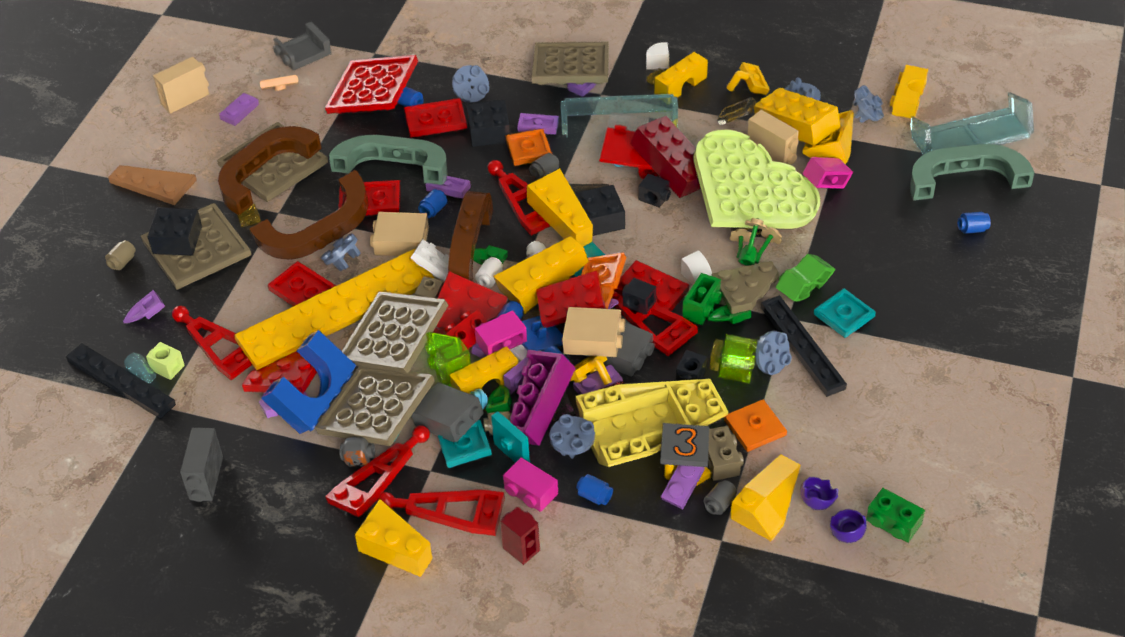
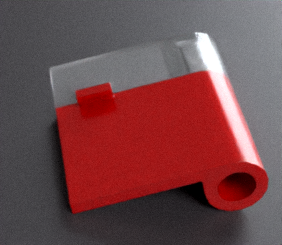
M611 112L599 162L638 167V173L642 179L647 174L658 176L655 170L630 144L637 127L654 121L656 118Z

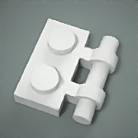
M422 239L412 254L411 259L417 265L424 267L432 273L435 278L445 282L448 275L449 255H444L435 248L434 244H429Z

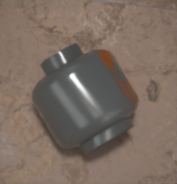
M348 437L340 445V458L349 467L365 466L371 461V458L375 457V445L368 443L363 437Z

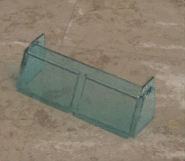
M1008 92L1009 108L933 127L912 116V139L924 155L930 151L943 148L978 144L1003 145L1030 138V135L1034 133L1032 102Z
M673 94L564 98V101H561L562 135H566V138H568L567 116L670 112V120L678 128L677 97H674Z

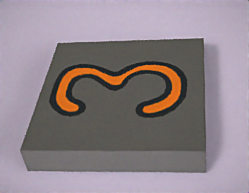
M663 423L660 464L708 467L709 426Z

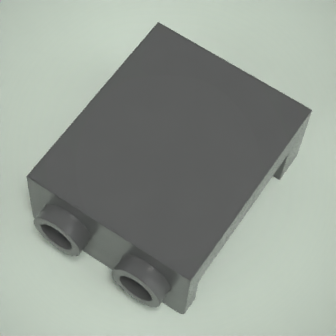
M312 22L305 24L307 33L284 43L277 37L273 39L275 45L273 46L276 56H280L284 64L288 65L293 71L332 54L329 39Z

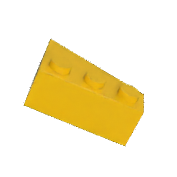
M380 499L355 534L359 552L419 577L422 576L432 560L430 542Z

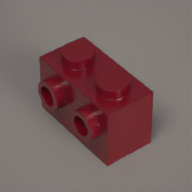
M518 506L513 511L506 513L500 521L503 549L524 565L540 551L538 522L529 512H524Z

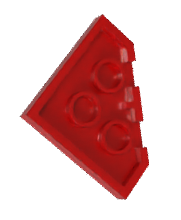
M449 271L437 298L445 299L448 307L432 334H444L443 329L452 322L455 325L460 322L459 316L468 310L472 313L479 309L487 321L493 320L505 305L508 297Z
M296 351L259 370L250 371L242 383L244 392H266L274 381L284 377L304 394L317 371Z

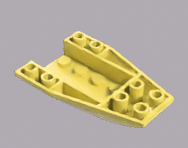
M711 379L620 384L576 396L580 417L592 422L594 425L595 440L591 448L598 463L607 467L650 456L661 451L663 423L709 426L728 415V410Z

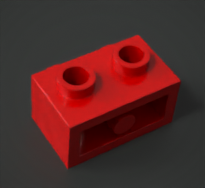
M479 309L472 313L470 310L459 316L460 322L456 325L452 322L443 329L445 332L442 334L443 336L457 338L459 356L476 344L475 328L488 322Z

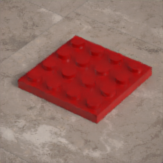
M406 55L351 60L325 106L327 114L394 109L418 62L417 56Z

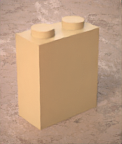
M192 56L153 75L160 103L170 114L209 95V83L204 75L205 67L202 62H198Z
M760 110L749 119V139L757 145L760 143L767 150L772 161L789 165L794 164L797 159L798 130L763 110Z
M378 212L377 220L373 222L374 235L370 236V246L374 247L375 255L400 256L417 248L422 239L427 241L429 229L427 213Z
M569 307L562 338L564 354L617 357L618 348H622L623 336L620 333L625 331V319H621V310Z

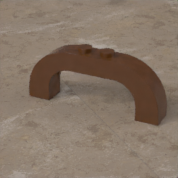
M279 127L263 133L235 154L223 165L218 176L222 199L227 208L240 215L252 206L251 191L241 185V183L278 154L292 152L310 159L322 149L319 134L304 127Z
M354 170L338 179L341 191L346 196V201L337 211L293 234L278 232L269 220L266 219L250 228L255 243L263 252L274 258L292 260L303 258L317 250H321L326 245L348 234L362 222L368 209V197L361 176Z
M466 192L452 237L448 273L450 271L474 282L473 258L481 225H490L493 214L490 193Z

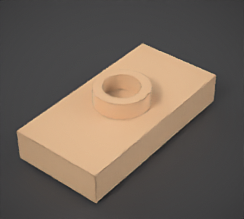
M296 75L262 80L260 82L262 90L275 88V91L285 90L286 86L299 84Z

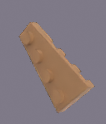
M119 165L108 177L111 184L175 205L197 181L195 174Z

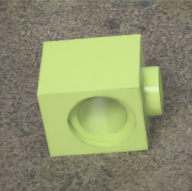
M159 342L146 356L150 370L170 380L185 366L181 352L162 342Z

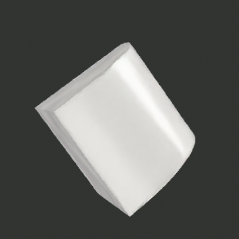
M667 42L654 44L647 50L646 70L669 69Z
M699 250L681 259V274L692 285H694L701 273L712 276L709 263Z

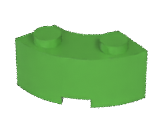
M807 254L797 266L787 269L781 274L775 288L791 300L801 301L810 297V291L815 287L820 289L831 277L835 268L817 255Z

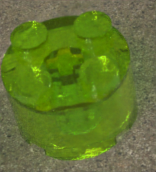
M726 335L719 377L750 383L752 370L749 369H753L755 364V356L752 352H756L758 340Z

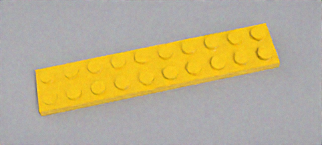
M415 248L236 333L235 340L255 369L259 370L296 352L307 336L317 330L328 336L361 320L379 291L412 295L416 292L424 276L429 278L435 277L411 259L412 254L416 250Z

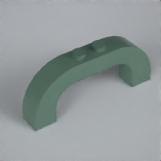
M365 135L354 137L338 144L329 154L332 172L349 174L357 164L363 161L384 160L423 166L424 183L443 185L448 176L446 153L437 144L425 140L384 135Z
M978 144L937 149L922 155L915 162L910 181V193L913 201L931 199L934 196L936 185L934 177L941 174L983 169L994 170L1004 175L1011 189L1031 187L1035 172L1030 162L1022 154L1002 145Z

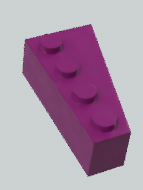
M528 350L526 355L528 362L527 366L523 367L522 374L524 378L522 385L518 387L517 394L519 398L518 402L514 403L510 422L528 437V444L539 446L576 368L563 354Z

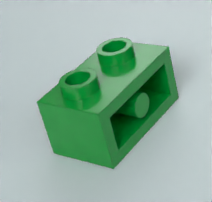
M704 273L699 275L683 300V317L685 319L703 325L706 318L713 312L715 304H719L723 294L720 291L721 279Z
M882 488L868 506L866 521L877 528L887 531L895 538L909 543L923 523L925 509Z

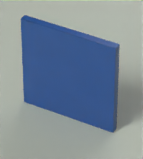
M540 316L522 321L527 332V342L522 345L527 351H543L546 347L563 345L562 333L555 325L544 328Z

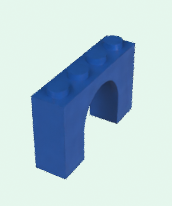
M319 330L308 335L297 349V352L315 368L319 375L320 391L317 397L305 396L284 377L274 381L261 397L266 404L299 434L308 430L311 432L315 429L319 422V417L324 415L331 406L329 403L332 399L337 398L342 391V385L350 380L353 376L352 371L357 366Z

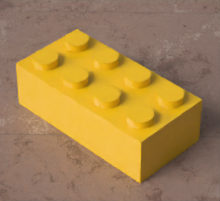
M784 88L774 90L773 93L753 105L755 114L760 110L765 111L798 130L799 141L813 146L840 128L837 106L785 90Z

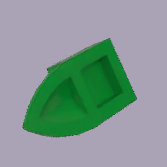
M488 245L486 249L476 248L473 261L482 265L485 260L494 257L503 264L508 257V252Z
M727 305L713 311L709 315L708 321L739 323L751 318V310L731 314Z
M501 385L490 394L486 406L487 413L510 411L512 398L506 386Z

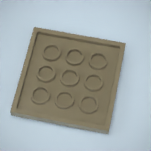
M609 42L535 43L532 83L539 85L556 83L558 85L566 83L579 85L584 83H608Z
M276 122L217 160L218 166L222 168L229 159L263 133L285 126ZM320 151L310 159L297 153H281L271 158L246 178L242 184L263 200L269 202L327 164L328 159Z
M215 203L198 210L202 229L193 256L152 254L147 237L148 233L141 235L142 242L176 290L251 256L249 247Z
M379 291L342 352L357 366L408 374L446 311L448 303L445 299Z
M359 366L315 426L318 434L345 439L348 437H363L368 443L391 446L435 380L430 374L416 372L405 374Z

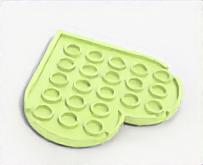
M716 130L706 134L698 142L694 151V164L711 227L753 228V226L745 224L746 220L751 221V218H759L764 221L763 224L768 228L794 229L807 225L815 217L820 207L818 189L805 176L795 171V167L786 163L772 161L767 150L760 143L757 145L750 140V136L733 130Z

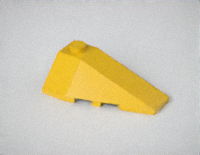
M853 110L839 113L840 128L814 146L805 143L802 150L803 154L810 158H839L846 164L851 154Z
M780 454L753 478L732 501L731 519L772 541L784 526L801 465Z

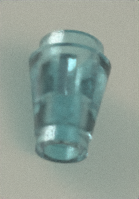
M132 353L125 359L124 366H126L127 371L147 383L154 380L156 374L142 354Z

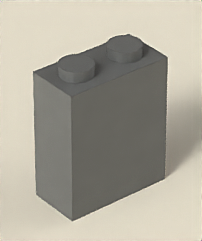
M625 322V331L620 333L623 336L622 348H618L617 357H607L608 360L603 363L605 366L611 364L616 371L632 377L637 370L639 371L642 368L645 358L653 353L655 344H653L652 333Z
M438 382L424 396L411 416L415 427L418 425L426 426L430 433L440 435L449 441L457 442L484 413L478 397Z
M215 428L191 429L180 471L189 500L198 502L213 501L223 459Z

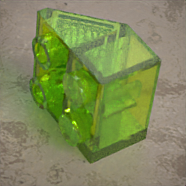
M428 332L426 333L428 341L425 343V349L429 355L427 358L428 366L431 370L436 371L439 383L451 387L450 374L471 364L470 353L460 338Z

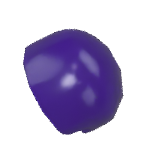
M817 477L807 478L800 488L803 502L813 510L829 508L837 500L839 493L838 488L833 489L831 487L830 480H821Z
M846 509L831 516L830 529L838 541L853 543L862 539L867 529V522L865 516L858 511Z

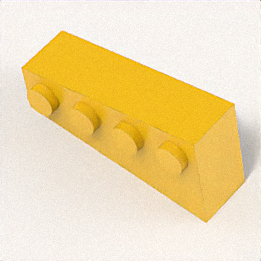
M561 169L527 185V203L563 239L571 236L583 247L592 242L593 224Z
M570 236L493 277L499 291L508 297L510 301L518 302L523 307V313L526 314L538 304L536 289L569 279L589 261L584 247Z

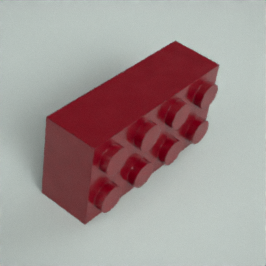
M667 116L637 127L630 144L662 179L669 181V187L679 198L701 189L694 164V151L696 147Z

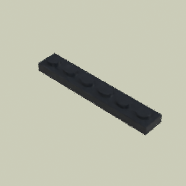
M779 295L761 302L763 312L778 332L787 335L789 347L825 396L828 397L846 390L847 383L782 297Z
M83 343L66 356L70 364L159 419L176 405L172 397Z

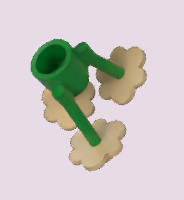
M751 218V221L746 220V225L753 226L752 232H747L746 229L742 228L731 231L729 239L738 242L736 258L744 266L758 264L761 255L770 242L777 244L782 242V236L779 234V231L773 227L768 228L763 224L764 221L759 218ZM757 229H762L761 235L767 239L757 253L753 243ZM743 242H749V244L745 245V247L743 248Z

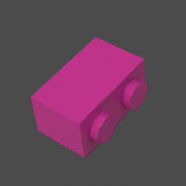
M811 157L802 174L816 188L844 189L853 171L839 158Z
M513 310L475 328L476 343L486 356L506 346L510 350L527 342L526 327Z
M520 458L503 475L506 492L511 496L521 499L528 507L535 508L540 512L558 495V480L523 458Z

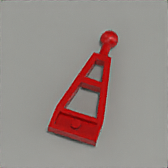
M492 160L489 162L488 172L500 178L499 186L524 229L532 236L550 227L536 211L524 215L518 204L519 201L527 198V185L529 184L513 173L507 175L503 171V165L500 161ZM513 184L520 190L512 193L508 185Z
M616 291L613 293L612 298L619 301V304L614 307L617 310H621V314L633 326L652 333L655 348L667 356H670L698 333L696 325L684 317L655 304L646 315L640 312L634 314L629 308L623 306V296ZM652 314L673 324L656 336L642 321Z
M176 306L173 309V319L187 324L188 333L216 369L227 378L233 380L252 366V363L241 347L222 360L211 349V346L222 338L239 345L235 340L236 333L200 316L193 319L185 306ZM203 328L211 332V334L203 339L198 330Z
M423 425L416 426L412 431V437L404 444L396 443L335 486L325 496L327 502L360 517L376 502L381 493L384 492L413 455L411 449L417 443H425L429 439V429ZM396 458L390 466L386 465L391 460ZM374 472L382 474L368 493L354 487Z
M491 490L410 493L408 499L394 498L391 493L383 492L376 500V504L380 499L391 509L393 507L405 508L406 513L411 516L473 534L496 536L505 493ZM478 501L473 522L445 514L448 502ZM425 503H438L436 511L418 507L416 505Z

